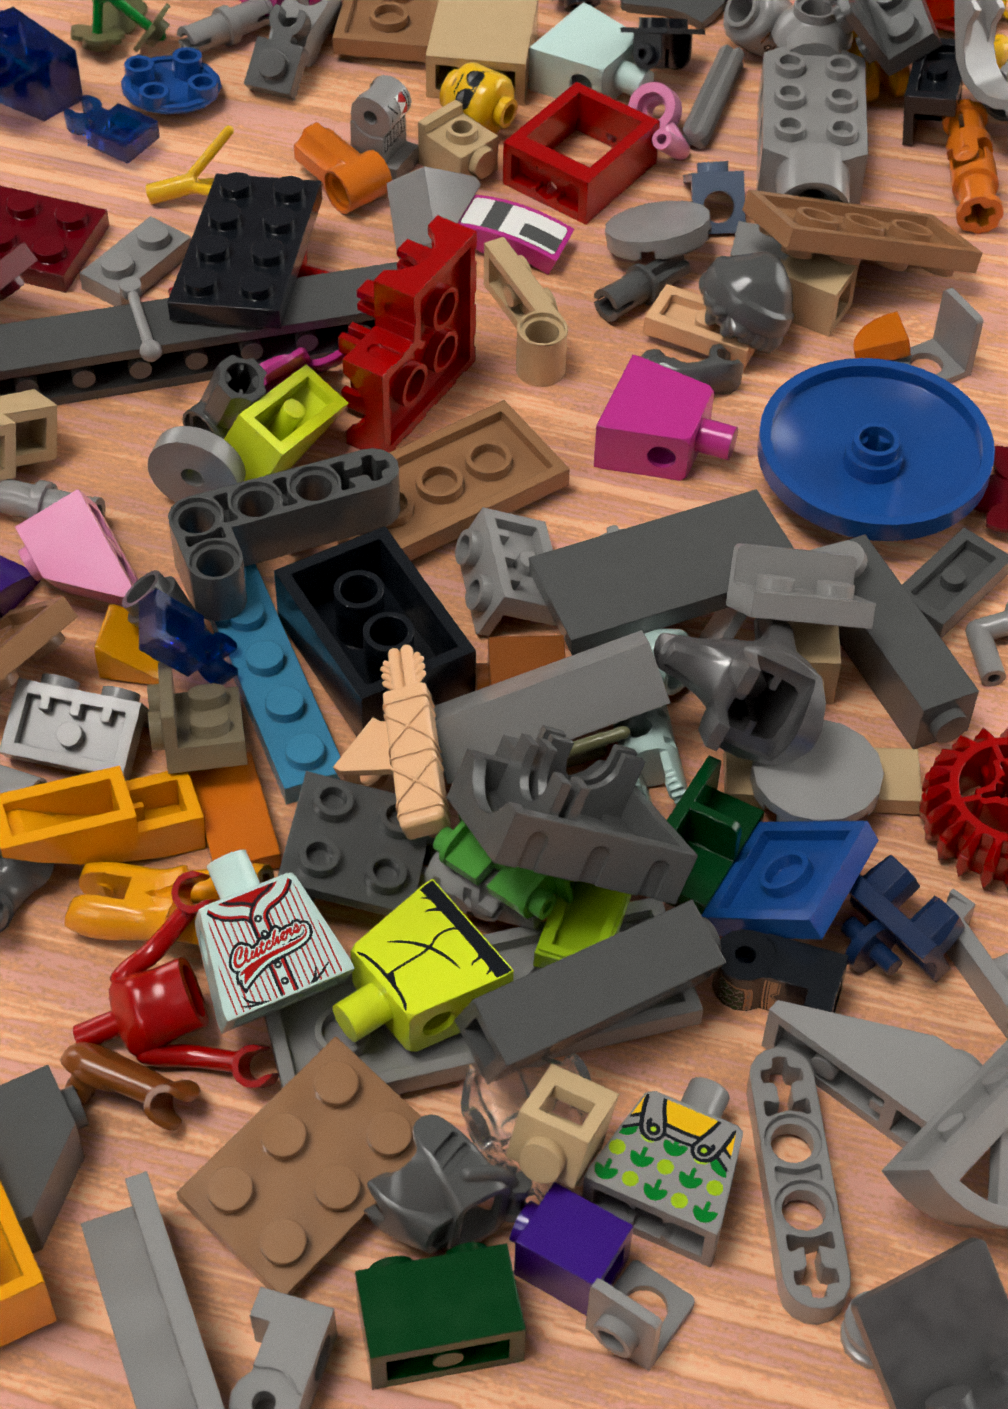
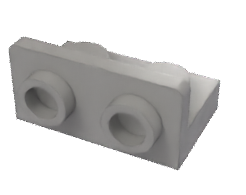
M482 507L470 527L463 530L456 543L455 558L461 567L466 589V606L471 611L476 634L489 636L504 615L557 626L530 574L529 557L553 550L545 521Z
M738 543L734 546L726 606L749 617L872 629L876 603L854 595V578L857 559L854 556Z
M48 673L42 674L41 682L22 678L18 679L0 745V753L7 758L84 774L120 765L125 781L130 779L143 727L149 728L148 712L150 711L144 704L139 702L141 695L115 686H103L101 694L79 690V682L64 676Z

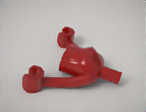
M196 871L184 872L177 877L171 890L172 900L177 908L145 944L122 961L111 973V985L108 989L111 1011L74 1025V1039L76 1043L88 1042L101 1045L121 1037L129 1053L135 1055L137 1061L142 1064L155 1067H190L232 1072L236 1081L244 1087H271L277 1082L279 1073L263 1075L256 1079L250 1071L252 1058L258 1053L269 1050V1046L252 1044L246 1045L238 1051L193 1044L167 1045L183 1035L209 1025L208 1011L198 980L185 957L176 958L161 966L150 969L164 957L195 918L198 910L218 901L208 899L194 905L191 901L192 888L197 883L209 879L210 875Z

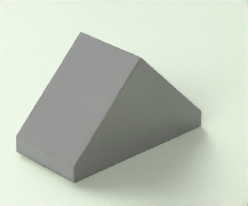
M424 166L386 183L396 249L407 238L432 249L431 238L428 235V224L437 215L458 223L481 185L477 178L471 175Z

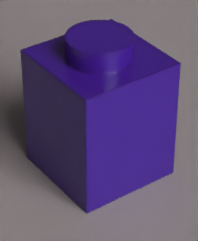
M554 1182L541 1203L537 1204L529 1201L514 1223L509 1238L515 1244L514 1275L587 1316L590 1287L597 1278L602 1279L612 1286L627 1263L630 1254L633 1225Z

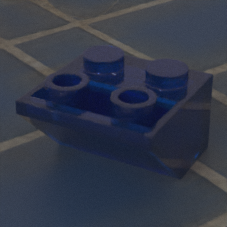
M12 6L0 11V104L41 121H46L83 101L76 49Z

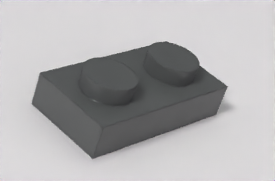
M964 527L906 580L902 586L940 638H942L1008 575V554Z

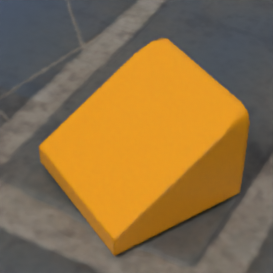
M110 604L94 648L99 678L149 685L158 684V662L168 661L172 650L128 621L129 612L124 607Z

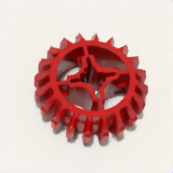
M983 727L978 735L975 736L974 741L960 735L956 743L952 745L951 750L942 749L940 755L935 758L934 764L931 766L930 772L926 773L922 785L924 793L919 804L920 819L925 821L923 827L925 840L937 842L938 860H957L958 877L973 871L980 875L983 889L994 879L1003 881L1008 890V727L1001 733L999 738H995ZM981 786V788L975 790L974 795L961 797L969 789Z

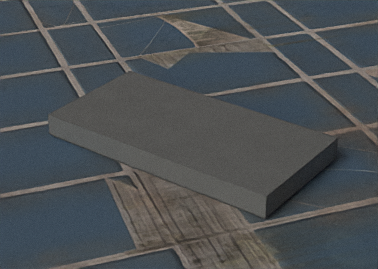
M756 489L529 557L530 574L560 633L564 635V640L571 654L575 655L641 630L643 633H647L728 608L726 606L733 550L734 546L738 543L793 549L794 547Z

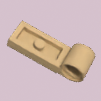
M504 237L484 243V286L517 329L516 373L523 382L537 387H546L558 383L564 377L566 371L568 326L558 312L554 295L548 288H543L533 276L526 258L523 255L518 256Z

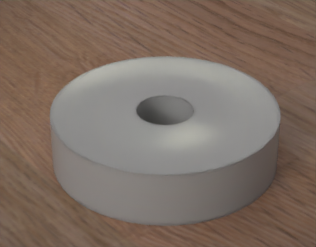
M191 426L174 427L163 432L149 455L147 463L148 472L154 484L174 502L188 496L244 482L246 476L245 466L240 455L227 441L210 431Z

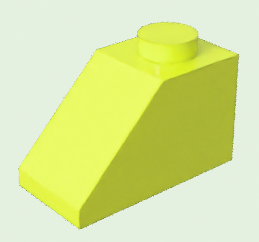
M307 364L241 412L225 436L224 440L238 452L244 463L246 471L244 481L291 469L348 405V402Z

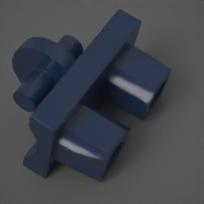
M889 855L870 869L863 877L859 874L849 892L851 895L849 901L852 906L871 923L865 926L855 916L850 917L843 923L841 932L851 940L845 955H849L847 964L857 973H864L878 966L888 976L893 975L903 963L892 951V948L896 945L934 982H937L951 969L943 955L952 947L964 931L965 926L959 915L937 896H934L911 919H908L898 908L920 888V885L910 871L892 855Z

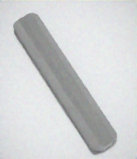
M725 45L719 49L683 126V136L689 146L694 145L696 148L702 149L708 145L743 68L742 60L745 54L740 47L733 49L729 45Z

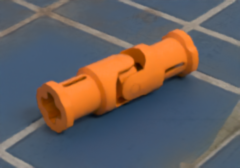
M962 99L958 102L955 117L942 116V125L944 132L949 136L946 143V152L950 162L949 170L953 196L959 201V206L955 211L957 224L964 231L980 234L996 228L1004 215L1002 201L995 195L999 187V181L993 156L991 135L984 129L988 123L987 110L980 102ZM960 114H963L964 127L959 122Z

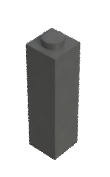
M864 534L849 539L857 542L866 552L868 558L864 572L854 578V595L876 603L872 629L838 626L840 645L912 749H918L934 742L947 743L958 738L965 731H968L979 690L868 537Z
M690 900L473 999L458 1015L455 1022L487 1085L703 983L727 962L721 953V941L715 927L707 918L701 916L694 901Z

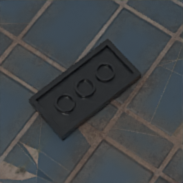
M242 172L216 174L167 301L170 320L281 329L323 199L321 181L303 180L296 176H284L281 178L249 176Z

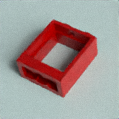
M575 82L503 142L502 184L586 225L657 163L658 149L654 147L652 137L660 129V120L581 83ZM575 130L613 147L591 167L553 150Z

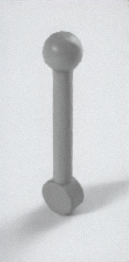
M125 277L119 282L120 295L124 299L129 300L142 340L140 355L147 362H155L162 355V347L159 342L153 340L141 304V281L137 277Z

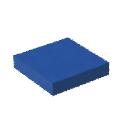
M868 821L759 822L701 916L707 918L713 924L719 936H725L731 931L745 929L768 935L770 933L788 939L822 940L879 839Z

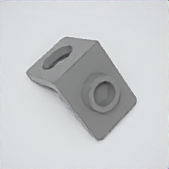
M954 288L944 290L933 338L910 347V356L892 361L910 365L917 359L933 360L942 369L936 375L950 383L970 376L981 335L983 318Z
M634 1260L628 1265L614 1286L597 1278L590 1287L585 1329L593 1333L595 1338L612 1353L623 1358H630L650 1371L693 1310L695 1300L691 1294L642 1262ZM641 1290L657 1294L666 1305V1318L662 1322L658 1316L628 1296Z

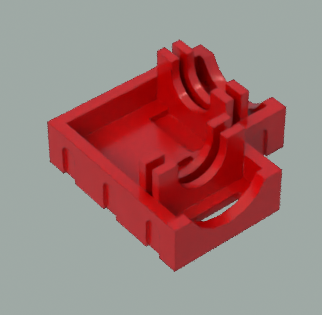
M437 215L428 224V235L431 238L432 249L407 238L396 249L397 257L401 258L397 262V270H383L374 281L367 279L356 290L357 297L361 299L357 303V310L374 317L375 326L370 330L352 322L348 326V334L342 332L338 336L339 352L346 355L342 359L343 373L351 381V387L345 385L341 389V396L348 402L346 407L365 415L359 423L352 424L346 430L348 445L359 450L374 448L388 453L396 450V446L403 439H406L425 418L427 412L445 396L463 372H466L476 361L474 336L476 335L475 293L477 261L475 260V249L477 248V231Z

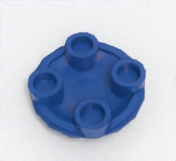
M182 47L176 49L171 56L149 58L143 55L129 57L124 62L125 75L121 80L123 95L132 105L148 112L168 115L196 111L205 108L216 100L221 91L219 75L208 64L202 62V53L195 48Z

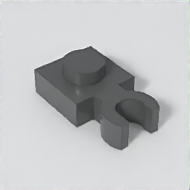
M275 4L269 16V23L273 30L272 37L269 39L257 36L244 85L252 91L295 101L309 52L303 46H298L297 44L308 35L311 28V18L305 11L299 10L296 22L290 27H284L287 12L281 5Z

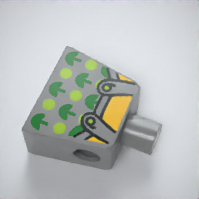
M695 1077L690 1080L681 1101L657 1091L644 1093L588 1168L584 1176L582 1197L632 1224V1234L707 1267H711L718 1246L743 1137V1131L738 1125L721 1119L730 1100L727 1090L713 1080Z

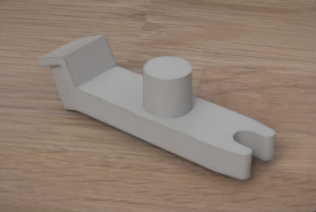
M952 889L949 892L946 904L959 915L965 929L946 953L1001 1032L1008 1039V953L994 959L991 958L969 927L976 904L955 889Z

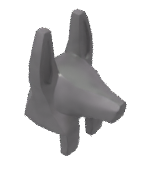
M755 618L754 641L732 638H694L670 633H661L658 636L653 649L658 668L679 680L706 707L699 726V733L706 747L715 751L721 748L738 758L769 765L793 762L811 751L823 730L826 707L823 680L811 664L796 651L793 629L787 621Z

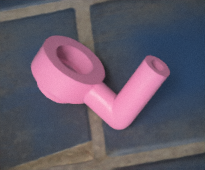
M649 82L641 85L632 94L628 106L653 117L654 109L658 105L664 104L665 111L659 119L660 129L653 134L652 143L655 148L675 160L686 159L690 153V147L677 127L682 115V104L679 96L672 89L659 82Z

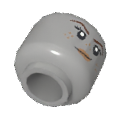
M728 0L723 20L726 35L735 44L748 52L763 56L764 52L779 48L774 43L771 33L777 18L793 4L789 0Z

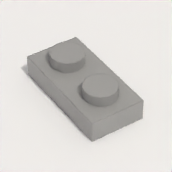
M150 216L79 273L82 290L113 306L130 304L129 300L124 299L120 295V280L130 276L137 277L141 281L143 295L183 262L191 236Z

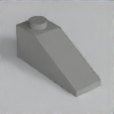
M777 1000L769 1009L762 1040V1046L766 1049L775 1047L790 1048L802 1054L810 1063L816 1085L902 1148L982 1066L979 1060L970 1053L954 1049L934 1035Z

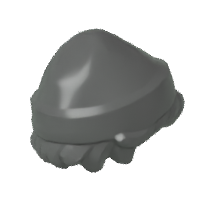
M755 252L731 257L720 256L713 261L699 279V290L703 295V302L706 306L705 323L707 325H720V334L724 338L737 337L738 342L748 344L751 348H755L758 351L770 354L780 347L783 342V336L788 332L794 319V312L792 310L793 293L791 283L779 257L769 252Z

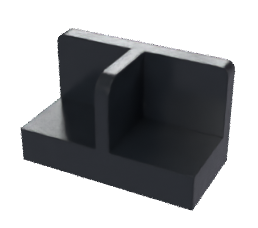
M940 38L942 42L940 47L913 62L904 96L902 145H913L919 120L942 121V116L955 117L958 102L962 100L963 86L955 58V39Z

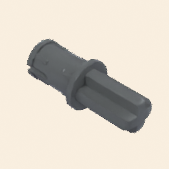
M684 255L663 260L659 258L647 265L637 263L630 266L626 271V275L622 276V278L595 292L594 298L598 299L594 302L597 312L606 321L613 322L637 306L653 304L666 284L673 285L689 274L690 263L685 260Z

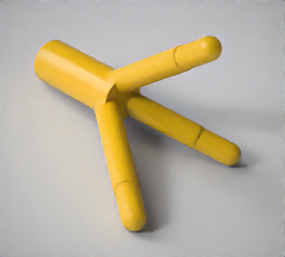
M225 126L186 174L146 184V194L150 204L154 205L191 194L208 196L214 178L199 179L198 176L233 135V127Z

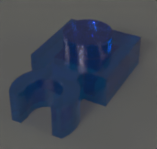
M84 95L81 97L83 113H77L68 108L64 110L66 128L69 132L75 135L86 136L88 146L126 164L160 138L157 120L120 103L107 110L102 107V103L98 98Z
M157 588L139 600L140 651L187 677L198 670L201 676L209 683L224 685L238 675V668L224 660V658L237 650V643L230 636L222 632L211 634L204 630V616Z

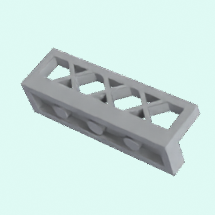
M146 1171L125 1178L131 1207L81 1223V1227L136 1409H225L148 1173Z

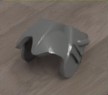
M432 1114L422 1116L415 1122L413 1138L416 1145V1154L400 1170L385 1172L367 1183V1187L378 1206L374 1204L363 1211L373 1224L396 1240L427 1253H433L443 1248L448 1251L452 1247L463 1243L481 1242L495 1233L505 1221L515 1222L527 1204L525 1198L529 1196L532 1187V1180L522 1170L513 1174L504 1167L491 1165L466 1135L442 1117ZM494 1197L491 1209L486 1210L477 1206Z

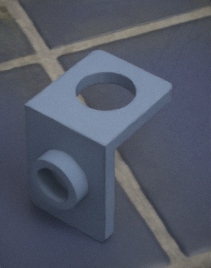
M728 161L697 163V173L683 175V183H691L693 203L704 205L706 197L715 191L727 193L733 201L731 216L721 223L711 221L712 233L709 232V234L736 233L738 221L746 222L745 212L742 210L745 202L744 171H729Z

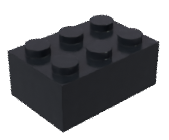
M386 526L274 570L279 619L356 737L372 717L379 721H385L383 716L385 713L382 708L383 693L390 690L382 686V682L385 680L381 678L383 672L380 671V668L385 660L389 661L388 652L392 648L400 650L403 645H410L414 653L419 652L420 656L424 657L422 663L425 664L423 670L426 671V676L421 682L425 683L428 687L434 705L476 691L475 648Z

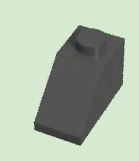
M49 1065L0 1085V1181L32 1254L43 1249L85 1158L78 1130L89 1125L73 1085L60 1090Z

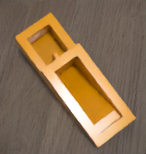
M119 765L0 793V851L2 858L58 864L122 863L162 858L206 849L204 815L188 772L168 774V771L125 781Z

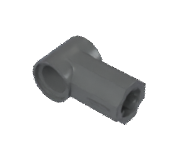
M235 355L227 357L217 366L200 402L183 414V425L210 431L224 439L238 415L265 395L264 378L267 372L254 358L242 359Z

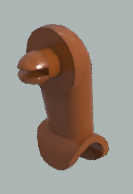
M74 1043L64 1051L60 1058L61 1065L72 1074L65 1088L73 1085L82 1106L93 1097L96 1089L106 1092L116 1091L143 1103L144 1113L148 1119L166 1130H177L182 1123L181 1118L174 1110L173 1096L181 1101L193 1102L201 1091L199 1085L194 1081H172L111 1049L94 1043Z

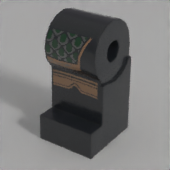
M740 929L731 931L720 939L721 953L727 963L713 973L712 988L715 996L723 1005L740 1011L757 1008L769 1011L770 1007L777 1000L833 1013L836 1012L843 989L849 955L754 930Z

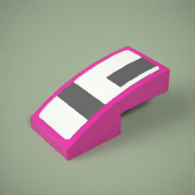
M474 195L458 224L477 231L476 249L483 254L484 243L504 237L518 256L523 255L529 264L546 274H549L575 230L541 211L506 199L484 195Z

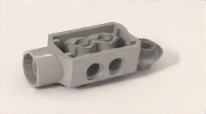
M795 0L794 4L787 8L774 24L771 35L774 43L779 48L764 52L757 104L756 191L860 204L868 158L865 58L848 52L854 37L852 31L848 34L843 31L834 16L832 7L838 1Z

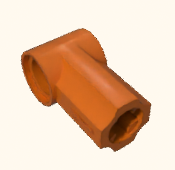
M319 122L303 129L301 137L294 144L295 160L324 184V189L330 202L339 212L348 214L388 194L386 183L392 181V175L385 160L378 152L367 150L360 154L334 131L323 127Z

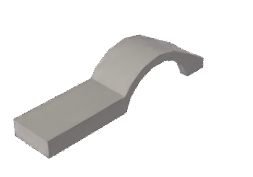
M954 0L955 58L962 81L975 99L993 109L1004 110L1008 117V82L1004 79L996 63L994 48L997 24L1006 7L1002 0Z

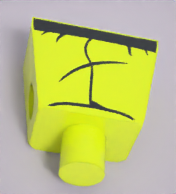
M431 879L354 944L350 952L351 961L355 968L352 971V982L356 991L334 1004L332 1010L340 1028L353 1042L359 1041L385 1024L406 1050L417 1052L461 1033L455 1022L458 1015L473 999L513 982L514 970L434 879Z

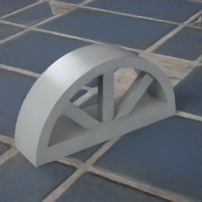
M1008 1039L881 1170L892 1186L917 1209L934 1219L950 1225L964 1228L1008 1229ZM990 1148L987 1201L966 1187L960 1179Z

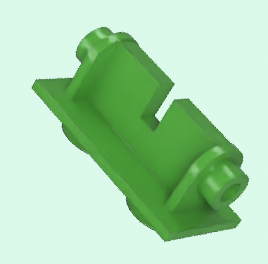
M460 816V823L454 830L450 827H445L437 834L434 840L433 849L439 853V861L477 886L494 868L499 870L498 874L486 886L488 893L527 919L533 916L541 920L545 919L556 905L557 897L555 895L569 904L574 900L569 880L535 873L533 870L520 867L513 868L493 863Z

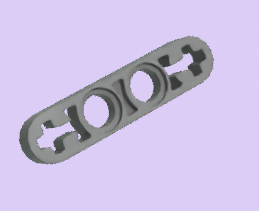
M775 1047L764 1050L754 1059L747 1082V1102L778 1295L784 1309L793 1318L803 1323L819 1325L830 1322L840 1314L850 1289L851 1274L814 1072L810 1063L802 1054L790 1048ZM770 1075H782L784 1083L791 1086L787 1111L777 1113L779 1108L778 1091L774 1083H769ZM780 1135H796L809 1145L811 1155L801 1162H786L773 1152L771 1142ZM791 1201H808L819 1209L823 1217V1223L816 1229L808 1231L798 1230L790 1226L784 1219L782 1208ZM817 1251L814 1261L817 1279L819 1283L827 1285L823 1298L812 1297V1291L809 1286L801 1285L807 1264L805 1254Z

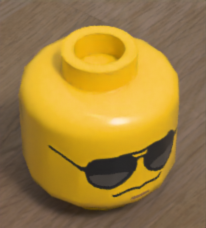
M475 62L464 64L459 69L452 70L445 78L439 94V102L442 107L454 100L459 101L463 104V113L494 134H497L502 128L509 127L517 113L518 105L514 99V87L511 80L505 75Z

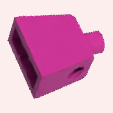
M632 355L596 425L593 466L606 470L680 481L688 477L698 453L729 461L737 441L738 427L711 420L714 390L710 385L643 357Z

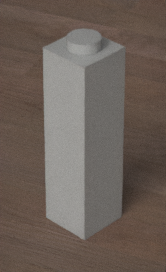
M643 631L632 633L435 705L438 742L442 751L440 755L443 759V773L447 784L453 783L467 749L495 755L503 735L520 738L523 733L531 735L536 741L542 725L563 730L567 734L565 738L574 739L670 704L671 702L650 643Z

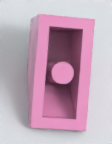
M79 489L15 526L25 545L18 550L19 556L28 572L36 581L45 579L63 592L122 606V600L127 591L138 581L135 572L97 504Z

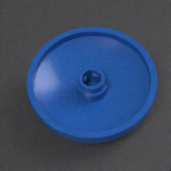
M855 358L831 361L811 367L793 376L779 387L764 408L759 429L757 453L761 471L773 492L785 505L809 522L848 537L855 538L865 534L871 541H904L922 538L943 531L961 521L978 505L988 487L994 463L995 446L990 426L980 409L966 394L947 380L924 369L901 362Z

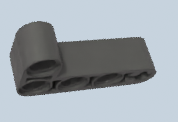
M374 448L363 449L195 494L177 501L171 507L168 514L174 562L189 600L198 615L206 620L224 621L238 616L245 609L247 603L245 566L391 525L400 513L398 461L392 454L384 450Z

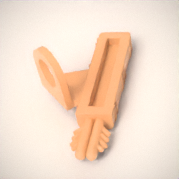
M403 645L400 650L397 648L390 649L388 652L389 661L385 660L380 668V671L383 672L381 678L385 680L382 682V686L390 690L383 693L382 708L385 713L383 714L385 721H379L372 717L333 768L340 780L380 789L389 775L392 774L396 794L397 820L407 839L413 840L439 833L443 828L450 827L451 814L448 810L450 806L446 798L443 759L440 755L442 751L439 747L435 721V705L428 687L425 683L421 682L426 676V671L423 670L425 664L422 663L424 657L420 656L419 652L414 653L410 645ZM371 775L366 781H360V776Z

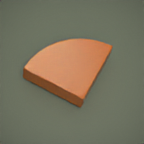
M898 311L874 319L858 332L853 343L855 358L892 361L911 355L909 337Z

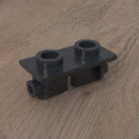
M639 17V28L621 27L620 31L634 33L633 59L636 65L644 70L683 69L691 59L692 34L705 35V30L688 29V19Z

